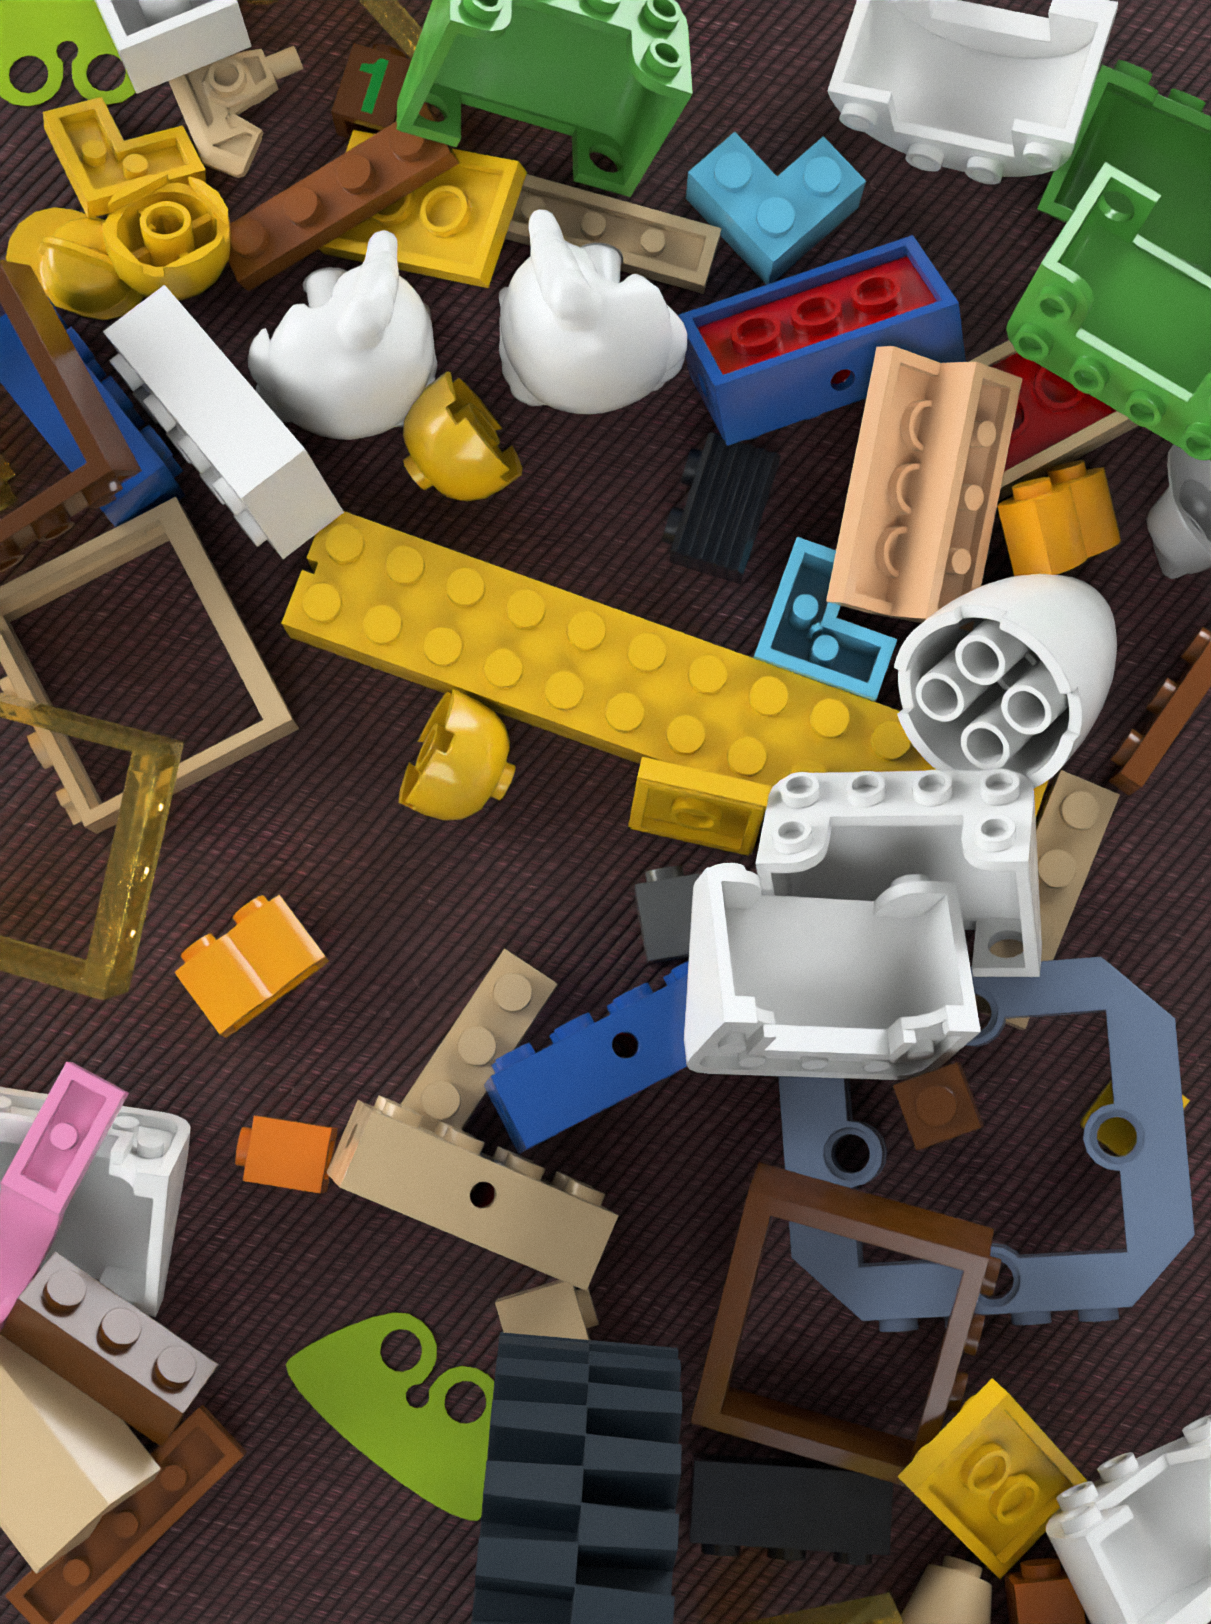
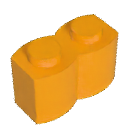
M1083 460L1068 462L1049 468L1047 470L1048 477L1031 479L1012 486L1013 497L1002 501L997 507L1014 576L1030 574L1058 575L1081 565L1088 557L1107 551L1121 542L1104 467L1086 470Z
M264 895L253 899L234 914L233 919L237 925L227 934L217 940L212 933L205 935L190 945L180 956L185 964L174 973L218 1033L225 1038L252 1021L275 1001L303 983L329 962L328 958L280 895L270 901Z

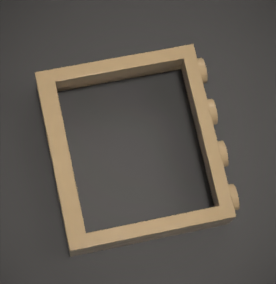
M177 497L0 586V662L7 674L6 677L0 679V686L13 710L17 714L25 710L36 732L27 736L28 741L43 768L48 769L54 766L64 788L57 791L56 795L60 805L66 809L73 825L82 821L84 827L98 834L299 729L192 522ZM170 540L263 720L102 803L10 622Z

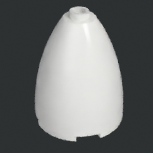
M1030 574L1009 577L978 587L956 598L931 615L906 638L899 650L894 668L899 670L898 686L903 707L897 715L913 746L936 770H993L1002 768L1025 775L1032 782L1033 788L1048 781L1065 765L1085 740L1097 720L1109 692L1115 670L1117 636L1114 617L1108 603L1095 588L1077 578L1063 575ZM974 621L972 632L959 628Z

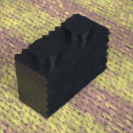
M715 433L708 434L703 450L691 447L681 478L682 484L691 486L684 509L672 506L662 537V542L672 545L669 562L741 585L781 455L742 442L727 446L724 439Z

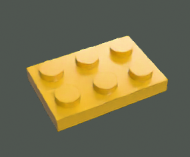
M353 130L346 152L375 134ZM453 149L459 164L319 249L326 255L364 262L369 239L374 233L386 230L393 233L397 238L399 270L489 288L527 171L519 161Z
M993 1378L976 1395L970 1397L963 1404L960 1412L930 1443L923 1446L916 1453L912 1462L897 1476L999 1579L1046 1532L1048 1521L1060 1508L1056 1500L1057 1496L1073 1486L1088 1482L1013 1397Z

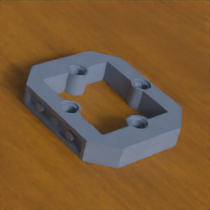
M1102 957L1041 961L1040 977H973L972 966H970L975 996L986 999L990 1004L992 1012L988 1025L965 1046L979 1047L991 1043L1002 1032L1006 1019L1106 1012L1113 1104L1102 1106L1090 1115L1085 1124L1083 1140L1087 1153L1095 1163L1106 1169L1120 1172L1126 1249L1020 1255L1016 1250L1005 1244L992 1243L990 1256L1002 1259L1001 1262L1010 1268L1014 1278L1013 1286L1007 1293L999 1296L992 1295L990 1297L979 1294L974 1313L983 1316L1011 1313L1012 1325L1051 1323V1311L1078 1310V1319L1083 1322L1119 1319L1118 1308L1133 1307L1195 1235L1175 1018ZM778 1076L785 1170L858 1190L859 1185L872 1181L881 1173L887 1159L886 1143L875 1127L866 1122L853 1120L850 1078ZM1109 1118H1124L1135 1128L1136 1143L1127 1154L1121 1156L1109 1155L1099 1146L1097 1141L1098 1129ZM849 1134L861 1137L869 1147V1161L866 1167L859 1172L847 1171L837 1161L836 1146L843 1137ZM789 1221L792 1259L862 1321L878 1320L880 1332H900L919 1329L918 1318L944 1317L945 1328L947 1327L962 1270L927 1260L864 1263L861 1241Z

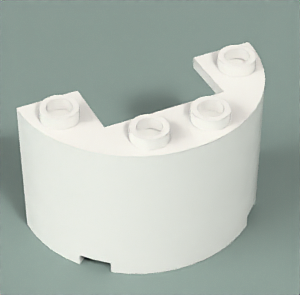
M857 0L827 91L830 99L841 112L839 119L844 125L851 129L865 132L883 144L905 153L906 161L918 169L938 171L942 166L963 171L971 179L985 184H998L1001 182L1002 177L1032 176L1055 171L1065 164L1073 153L1118 10V2L1110 0H1052L1048 12L1049 18L961 0Z
M1211 1415L1202 1417L1184 1427L1182 1432L1185 1437L1163 1445L1138 1458H1135L1134 1454L1129 1452L1106 1461L1097 1468L1101 1476L1099 1480L1094 1483L1088 1481L1078 1484L1057 1496L1056 1500L1060 1508L1048 1521L1046 1533L1091 1624H1207L1211 1621Z

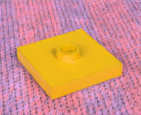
M642 757L628 827L641 832L747 856L749 854L752 855L767 807L771 786Z

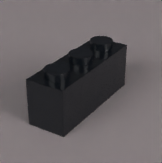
M692 1453L687 1529L689 1542L701 1543V1552L714 1556H739L741 1546L766 1547L767 1557L778 1560H806L807 1550L833 1552V1561L838 1563L869 1565L872 1564L873 1554L890 1555L893 1483L816 1460Z

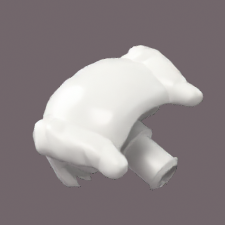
M540 209L534 211L529 218L528 226L531 256L517 269L509 287H504L499 292L501 316L499 318V353L502 361V373L510 386L512 395L520 402L532 407L548 405L554 409L569 413L598 414L628 406L647 396L651 391L661 388L665 382L679 373L685 360L687 332L682 320L666 305L659 288L650 283L644 276L632 274L620 283V267L624 256L615 246L606 243H590L578 247L564 240L560 226L553 213Z
M386 230L374 233L369 239L365 260L359 267L349 271L328 267L310 273L303 282L309 307L304 303L293 305L275 329L271 340L266 328L262 329L253 339L248 354V368L251 376L258 383L256 392L282 422H293L314 434L333 439L352 440L384 433L394 427H404V419L413 403L419 398L424 389L435 381L438 364L435 355L430 308L422 302L414 288L399 276L397 262L398 244L397 238L393 233Z

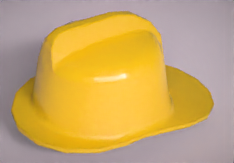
M52 207L34 212L20 222L9 239L6 261L30 265L43 290L55 307L87 318L108 320L124 316L140 304L144 296L119 278L105 249L102 233V223L105 222L103 219L97 217L88 219L85 213L73 209Z

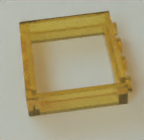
M0 693V717L132 752L87 959H81L0 935V971L101 1000L129 992L184 742Z

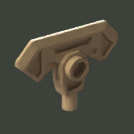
M294 46L265 57L262 48L238 52L169 80V84L205 166L236 178L246 175L262 141L263 131L238 115L279 90L276 80L303 70L302 63Z

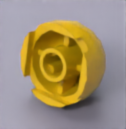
M154 174L130 182L114 194L107 205L109 215L105 222L102 223L105 249L119 278L142 296L149 297L165 285L177 300H184L204 292L216 282L224 269L230 255L228 208L219 192L202 180L188 177L189 185L169 183L168 174Z
M445 372L429 384L413 403L404 419L403 438L410 455L403 460V463L412 479L423 490H427L433 485L439 492L449 498L462 501L485 499L520 477L523 469L513 446H510L503 453L498 447L500 440L495 430H501L502 428L497 420L464 381L458 378L452 382L451 372Z
M452 689L451 693L446 692L433 710L418 742L424 743L419 752L416 765L414 766L409 762L399 792V803L433 818L462 820L481 810L490 796L498 800L503 798L513 779L515 765L506 762L510 740L506 726L498 715L480 701Z

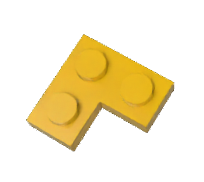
M102 97L43 112L44 130L88 219L108 214L107 205L114 194L130 182L154 174H168L169 183L189 185L188 177L196 178L206 183V170L183 125L124 141Z

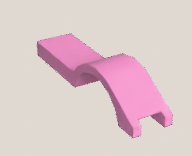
M66 1062L0 1182V1332L17 1298L41 1268L55 1240L67 1206L129 1092L73 1062Z

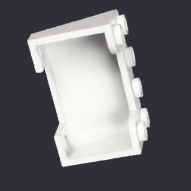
M1002 768L993 770L796 772L781 779L772 787L768 797L756 858L757 874L762 886L761 895L875 901L884 891L891 887V883L895 879L905 875L922 874L928 876L931 881L957 882L964 930H976L972 960L973 977H1040L1042 940L1035 798L1033 784L1025 775ZM1013 939L1023 943L1024 951L1015 957L1002 958L992 954L989 950L995 943L1001 940Z

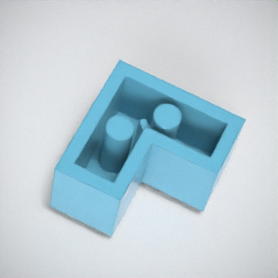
M733 132L688 172L686 200L710 225L721 228L720 236L761 280L768 285L778 279L859 208L866 180L824 136L782 173L776 176L739 135Z
M797 537L753 658L875 702L897 639L836 618L841 605L826 602L836 550Z

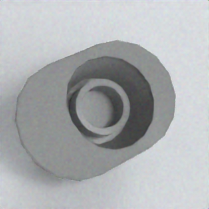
M1173 444L1168 452L1169 487L1151 507L1146 518L1147 528L1152 537L1153 548L1162 573L1170 579L1181 577L1187 573L1203 572L1211 568V461L1195 459Z

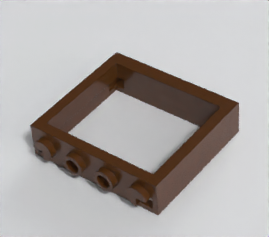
M0 260V317L7 314L87 463L0 519V572L19 563L24 558L21 549L38 539L39 542H45L71 529L74 526L71 517L87 506L91 509L99 508L116 500L117 498L114 494L123 489L121 484L142 471L32 267L5 260Z
M759 1162L748 1190L690 1423L907 1487L897 1476L912 1462L916 1453L923 1446L930 1443L943 1429L941 1426L946 1410L959 1413L968 1374L957 1370L963 1352L974 1356L976 1354L985 1316L974 1313L979 1294L992 1297L1002 1259L990 1256L994 1229ZM773 1216L962 1270L914 1441L730 1387Z

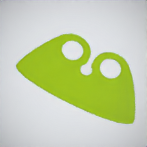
M0 0L1 98L13 105L27 107L39 105L51 99L60 89L63 80V62L57 55V48L65 41L74 42L78 47L77 57L72 61V79L75 88L84 98L91 100L102 97L105 104L109 105L122 103L136 93L127 71L122 84L111 91L97 90L88 81V65L97 56L109 54L121 60L95 0ZM25 56L39 58L48 69L47 82L41 89L32 93H24L15 89L9 77L10 68L14 62Z
M395 1312L371 1317L331 1333L305 1347L286 1363L287 1372L298 1391L334 1429L364 1455L401 1484L447 1513L469 1521H478L481 1518L494 1392V1380L488 1374L477 1368L467 1366L448 1369L429 1388V1400L426 1405L421 1408L410 1406L406 1400V1393L411 1386L423 1383L432 1371L437 1359V1345L432 1332L421 1320L407 1313ZM398 1329L414 1333L422 1346L421 1358L418 1364L407 1371H395L389 1368L383 1362L380 1353L384 1338L390 1332ZM462 1381L473 1382L483 1390L486 1398V1408L482 1416L471 1423H459L453 1420L448 1415L444 1405L448 1390L454 1384Z

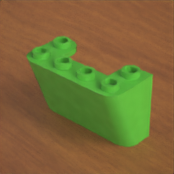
M432 0L397 101V130L457 147L461 140V104H465L572 136L573 181L631 197L693 94L689 31L686 17L675 0ZM424 102L438 108L444 116V121L435 122L422 117L419 112ZM595 152L606 155L615 163L618 172L612 173L599 169L590 159L589 153Z
M1118 59L1113 69L1102 64L1093 86L1073 153L1065 164L1053 171L1036 210L1067 223L1106 162L1161 194L1138 235L1211 277V116L1202 113L1206 102L1173 88L1168 98L1159 95L1157 89L1148 85L1153 74L1129 62ZM1112 191L1103 193L1105 201L1115 211L1127 214L1134 212L1133 204L1123 194Z
M1105 162L1041 262L1010 317L1006 328L1008 339L1018 354L1025 359L1041 365L1071 383L1079 391L1090 394L1127 416L1135 424L1149 429L1181 448L1189 456L1198 460L1211 461V277L1138 235L1161 194ZM1112 191L1123 194L1133 204L1134 212L1127 214L1115 211L1107 204L1103 193Z

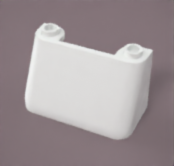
M722 863L710 868L707 867L695 881L692 896L684 1028L686 1065L690 1070L707 1074L881 1080L912 1079L937 1070L981 1032L957 882L931 881L928 876L922 874L905 875L895 879L891 883V887L884 891L875 901L761 895L762 886L759 876L751 871H746L745 867L738 863Z
M0 1087V1182L49 1094ZM127 1106L121 1107L65 1210L60 1228L41 1268L56 1251L90 1276L98 1279L100 1283L146 1315L156 1317L164 1297L188 1158L190 1125L185 1119L165 1112Z

